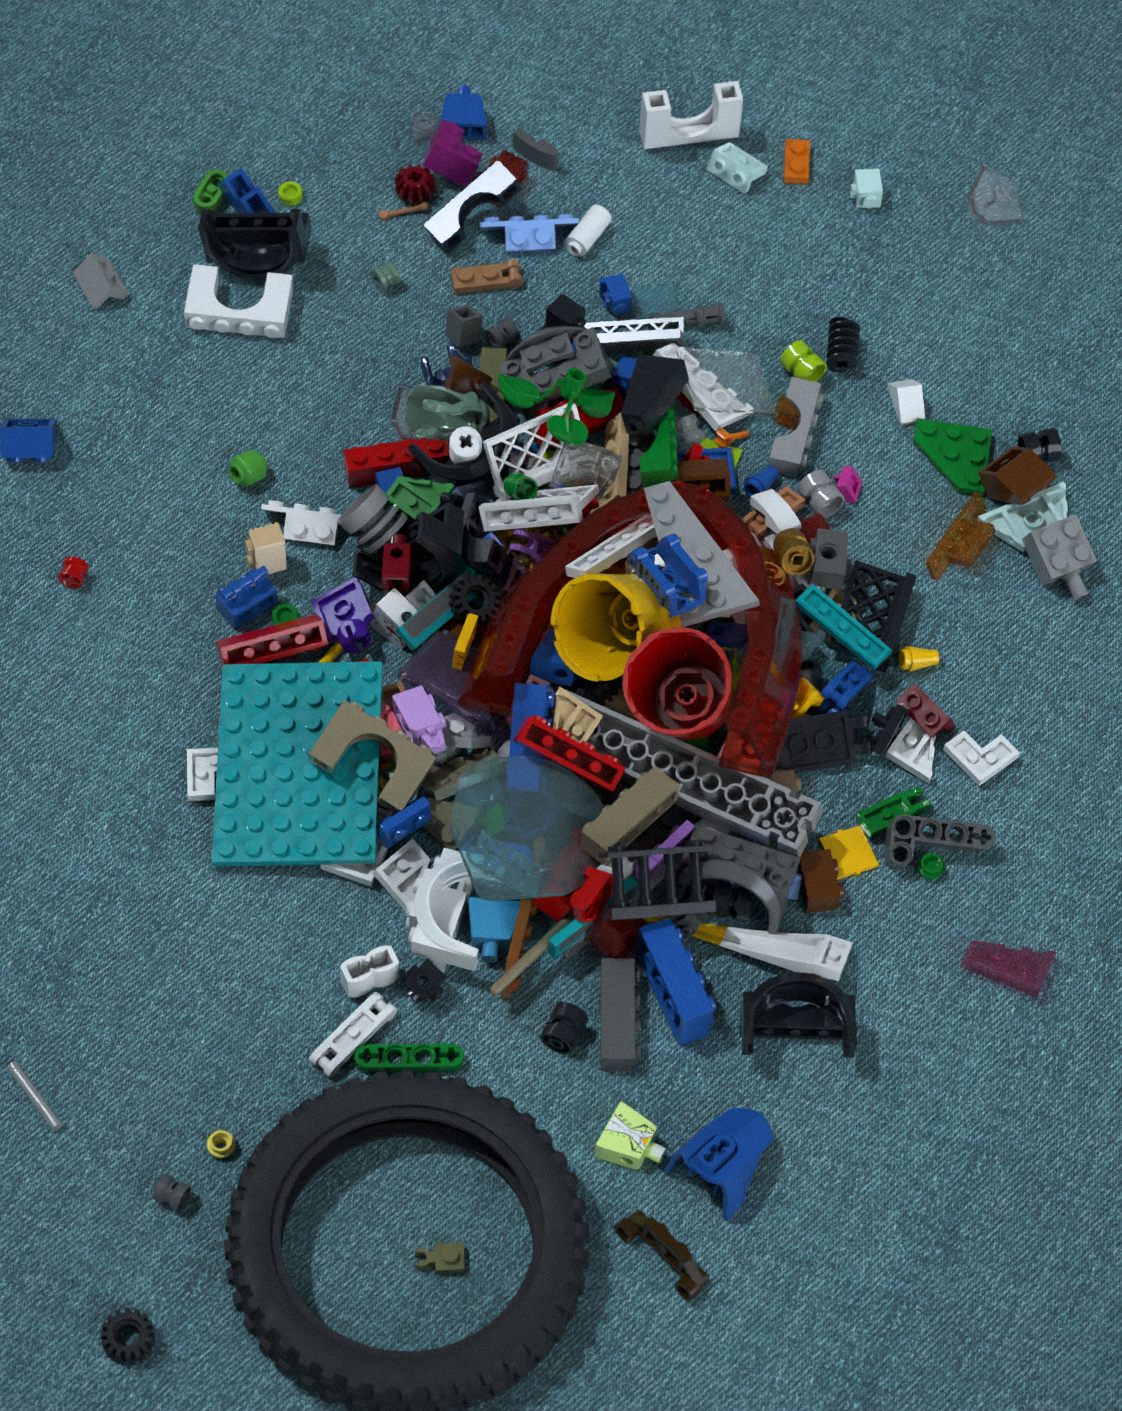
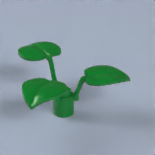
M577 368L568 369L564 379L558 378L557 382L541 396L537 386L530 381L506 376L501 372L498 376L499 389L504 398L511 404L526 409L532 408L534 402L541 403L560 386L561 395L569 399L564 417L558 415L551 416L547 421V429L558 440L574 444L575 446H582L586 442L588 430L582 421L569 418L573 401L576 403V406H580L585 414L596 418H604L609 415L615 397V392L582 389L587 377L583 371Z

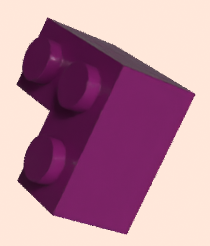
M442 119L429 142L422 166L466 187L480 164L482 153L473 146L461 143L464 130L457 124Z

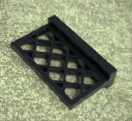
M856 560L841 608L847 613L853 612L859 623L871 633L873 632L868 624L878 620L883 631L874 635L892 649V652L875 670L886 673L893 656L917 575L907 572L904 577ZM858 570L868 573L872 580L861 583L857 576ZM889 580L897 583L895 589L886 592L881 582ZM876 585L881 594L871 598L865 588ZM860 591L865 601L855 605L850 594ZM884 599L889 606V610L880 613L874 603ZM869 606L874 616L864 619L858 609ZM831 636L828 649L858 658Z

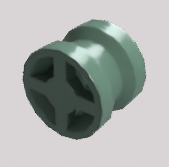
M391 261L385 262L381 268L375 267L371 269L372 280L381 292L387 290L388 286L397 285L401 282L398 270Z

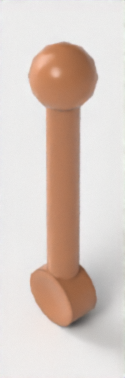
M423 202L419 206L389 212L381 210L379 212V219L385 221L390 216L419 210L426 212L429 209V205Z

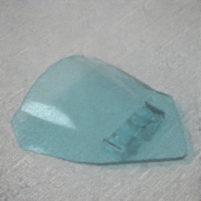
M488 755L460 773L452 809L450 831L474 889L482 899L499 901L564 896L583 886L585 883L583 874L589 866L597 869L602 864L582 849L580 844L582 828L587 822H593L598 818L605 806L583 780L558 764L531 756L497 757Z

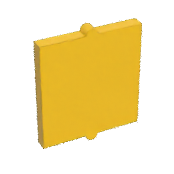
M860 825L843 831L839 829L837 833L819 838L823 850L830 849L832 859L837 860V880L854 874L859 876L861 872L876 868L879 865Z

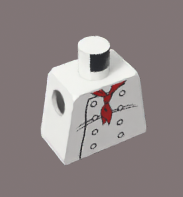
M393 588L376 604L374 611L376 619L372 620L370 626L397 647L404 649L407 645L395 630L413 616L417 610L398 590ZM428 637L417 648L419 650H422L430 641V637Z

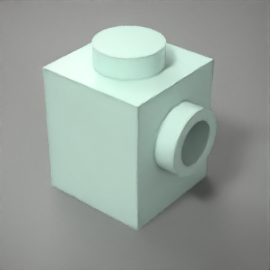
M855 170L853 184H850V196L855 198L856 208L881 207L883 188L880 170Z

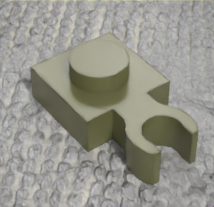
M464 1242L435 1243V1251H428L424 1248L415 1250V1257L422 1256L426 1259L424 1262H415L416 1270L435 1267L436 1275L465 1273Z

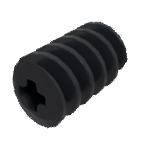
M834 317L829 321L826 364L831 372H844L858 364L860 326L855 321L845 317Z

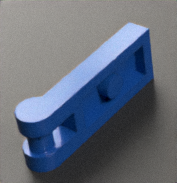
M852 660L826 685L821 696L826 700L830 698L837 703L836 707L843 711L848 703L870 683L874 674Z

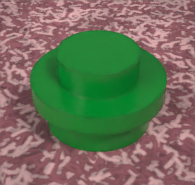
M934 853L922 856L917 864L919 874L928 880L938 879L942 876L945 869L941 857Z

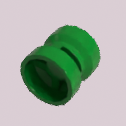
M517 472L508 475L503 484L505 493L517 500L534 499L538 492V485L533 478Z

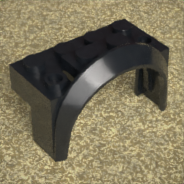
M202 209L198 231L207 263H215L218 267L234 275L260 279L267 278L268 272L283 274L290 270L296 262H305L312 226L309 213H301L300 209H291L290 213H212L211 209ZM241 244H278V246L256 249L244 247ZM235 247L234 255H233V260L231 261V260H230L231 251H232V248Z
M485 380L479 384L481 390L478 392V395L498 417L479 433L482 439L480 459L459 466H455L451 459L442 464L429 457L414 442L408 447V455L428 475L431 482L451 483L458 487L462 486L460 483L464 480L470 482L474 478L476 480L480 479L491 470L483 441L520 425V418ZM500 442L493 445L494 455L500 458L506 444Z
M449 502L429 514L422 511L417 514V521L397 533L406 536L407 543L411 545V590L423 580L432 590L448 582L455 572V558L459 557L462 552L464 510ZM384 546L379 548V558L359 548L354 551L352 576L383 591L382 566ZM428 551L433 554L427 558L414 561L416 558L424 556Z
M803 972L780 974L766 980L755 990L743 992L739 1014V1037H741L742 1055H752L753 1037L842 1040L843 1057L854 1058L857 1046L855 995L844 993L833 982L821 976ZM826 996H829L828 1005H825ZM804 1001L812 1004H805L802 1007H790L782 1002Z

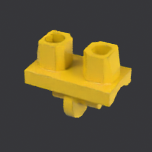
M801 677L789 694L780 692L778 699L782 702V705L778 710H780L783 720L810 716L807 713L809 707L820 706L824 697L821 696V693L815 689L808 679Z

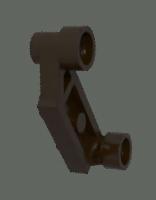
M636 1210L628 1218L624 1217L614 1225V1230L621 1240L629 1243L635 1237L640 1236L682 1276L675 1283V1288L684 1300L688 1302L693 1300L699 1294V1290L709 1282L707 1273L703 1269L697 1268L692 1259L693 1255L687 1245L683 1242H678L663 1223H658L653 1217L647 1218L641 1210Z

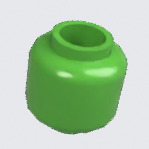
M255 450L245 451L231 459L230 466L228 467L229 476L234 483L248 487L265 478L268 466L267 460Z

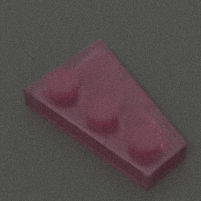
M971 940L960 967L1037 998L1057 952L1047 950L1046 954L1032 952V948L1022 947L1021 950L1008 949L1003 944Z

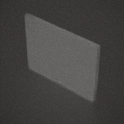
M677 347L678 359H684L689 381L687 388L694 410L775 416L776 412L757 354Z

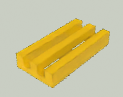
M470 613L466 618L454 649L452 668L462 670L476 634L478 615Z

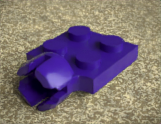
M354 577L311 601L316 614L323 620L329 643L339 640L343 650L351 654L360 653L357 644L360 641L364 649L368 648L371 642L368 623L376 619L362 582Z

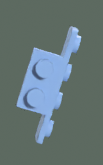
M572 214L558 215V219H548V215L534 216V220H524L523 216L509 217V221H499L498 217L484 218V222H480L479 230L505 229L506 252L555 250V227L576 226L579 223V218H573Z

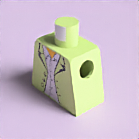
M620 1101L596 1143L595 1157L638 1170L645 1157L660 1164L667 1148L654 1142L657 1135L656 1125Z

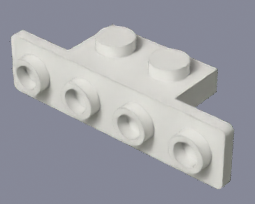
M269 500L268 505L262 504L261 509L264 511L286 513L284 539L334 546L336 544L338 519L341 515L335 514V509L320 507L319 512L310 511V506L303 504H294V508L284 507V502Z

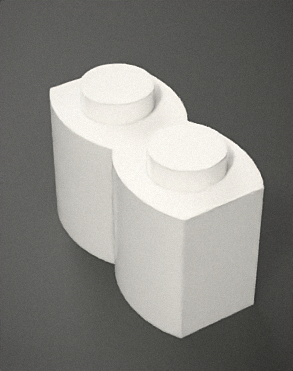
M391 946L377 947L366 956L352 957L340 965V982L350 998L363 996L370 992L373 987L388 986L399 978V961Z

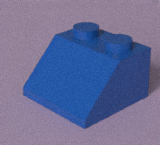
M4 419L0 426L1 458H7L8 462H22L23 458H33L34 462L49 461V458H53L55 454L56 419Z

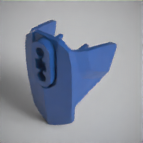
M732 1107L699 1131L689 1142L679 1147L663 1172L668 1174L683 1159L689 1167L686 1172L688 1177L695 1171L709 1183L716 1184L712 1191L714 1197L717 1194L723 1193V1218L728 1221L745 1201L747 1188L760 1157L773 1141L769 1124L762 1112Z

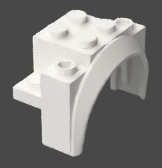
M444 848L441 857L436 856L433 868H425L422 878L417 877L413 891L416 893L414 901L409 900L405 916L408 918L405 929L409 930L408 943H412L411 954L428 958L443 973L447 964L476 971L478 949L455 939L475 879L504 886L507 878V863Z

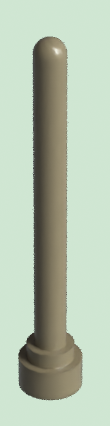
M572 908L491 986L490 992L492 995H499L548 948L551 937L575 920Z

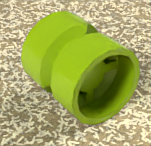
M803 340L795 341L786 348L779 361L788 372L794 374L795 378L813 382L820 380L827 369V364L817 354H813L811 348Z

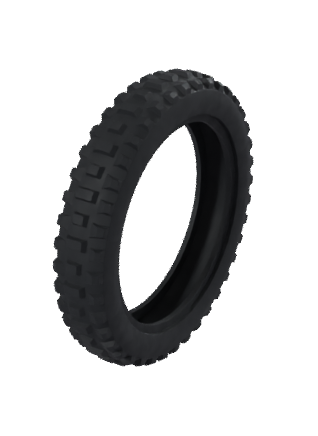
M402 1070V1072L394 1073L393 1076H387L386 1072L382 1071L375 1072L373 1077L366 1078L364 1081H361L359 1077L348 1079V1082L340 1084L339 1089H336L333 1085L323 1089L322 1094L315 1097L314 1101L307 1098L291 1111V1115L285 1114L279 1120V1124L264 1136L262 1142H259L253 1150L254 1154H251L247 1166L243 1168L240 1174L237 1188L233 1189L230 1198L231 1215L227 1216L225 1230L229 1233V1239L224 1241L225 1260L230 1261L231 1266L226 1269L228 1284L235 1286L236 1289L233 1293L235 1308L237 1312H244L246 1316L244 1319L245 1328L249 1334H256L259 1338V1350L266 1358L273 1356L276 1359V1368L286 1376L292 1374L297 1378V1385L308 1393L314 1390L317 1391L320 1400L328 1404H336L338 1402L345 1404L347 1411H450V1409L454 1408L457 1411H465L477 1406L480 1399L484 1403L494 1399L496 1395L504 1392V1387L510 1389L526 1378L528 1372H532L548 1356L555 1343L558 1344L564 1336L569 1319H573L577 1310V1298L584 1291L586 1277L583 1275V1269L588 1268L590 1252L584 1249V1245L589 1243L590 1229L589 1224L583 1222V1217L586 1215L585 1202L583 1199L578 1198L576 1193L579 1189L578 1179L575 1173H568L566 1169L568 1161L563 1152L555 1151L552 1146L553 1138L545 1129L538 1130L536 1128V1119L529 1113H519L515 1110L513 1101L502 1096L496 1098L492 1094V1089L487 1086L472 1087L467 1085L466 1079L456 1076L455 1078L443 1079L440 1072L429 1071L428 1075L422 1074L418 1076L414 1075L413 1070ZM400 1137L428 1138L460 1147L474 1154L502 1176L518 1197L525 1211L532 1237L533 1252L529 1268L520 1288L507 1307L495 1319L482 1329L455 1343L421 1351H394L375 1348L353 1341L327 1326L313 1314L296 1292L287 1274L282 1256L283 1234L291 1209L301 1191L323 1167L335 1158L361 1145L383 1139Z

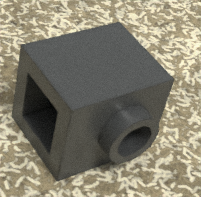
M469 304L449 309L445 336L459 348L480 342L483 316Z

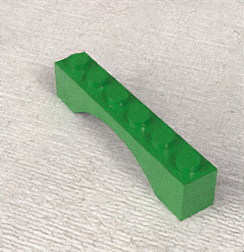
M675 401L654 430L658 435L654 443L640 457V474L644 494V488L670 481L675 488L674 479H679L676 450Z

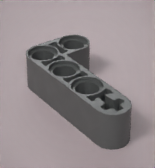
M900 815L891 820L887 825L884 860L890 868L900 869L913 858L914 844L982 852L994 844L996 839L995 832L991 827L982 824ZM897 822H901L906 826V835H901L896 831L895 826ZM924 825L932 828V838L929 839L923 835L922 828ZM950 829L958 831L960 835L958 842L950 839ZM981 833V838H984L985 842L980 844L979 839L971 838L968 840V837H975ZM894 849H900L904 853L903 862L894 859Z

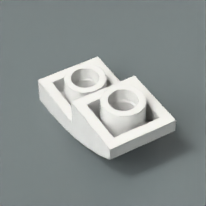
M773 489L751 496L750 505L765 515V525L775 533L779 534L781 531L789 528L801 529V523L793 510Z

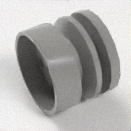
M378 484L372 486L358 497L338 519V523L348 534H353L360 529L362 530L356 542L361 545L368 541L363 550L370 554L390 542L391 537L400 531V528L408 518L404 512L395 515L399 509L396 504L387 509L383 508L389 496Z

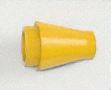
M906 646L905 649L899 650V667L901 670L911 672L928 666L938 665L939 653L936 649L930 650Z

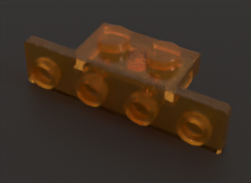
M975 491L947 532L942 536L935 549L928 556L925 563L932 579L938 580L949 563L972 567L995 534L996 530L993 524L977 521L978 516L984 514L987 510L980 492Z

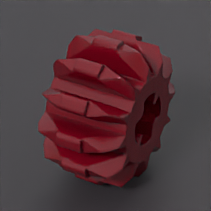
M409 163L407 169L400 167L399 174H396L394 178L396 195H400L401 201L408 200L410 205L414 201H417L419 204L423 200L429 201L431 194H434L435 191L434 174L430 173V170L426 167L421 168L420 163L416 167Z

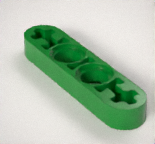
M456 1044L362 1045L355 1051L354 1062L355 1067L362 1073L382 1071L386 1073H399L402 1070H413V1073H429V1071L448 1073L461 1069L464 1062V1053L461 1047ZM392 1053H398L403 1057V1060L399 1064H391L387 1057ZM419 1053H427L430 1055L431 1060L426 1064H420L415 1060V1057ZM436 1053H439V1063H436ZM379 1054H383V1064H379ZM448 1054H454V1062H449ZM364 1055H370V1063H364Z

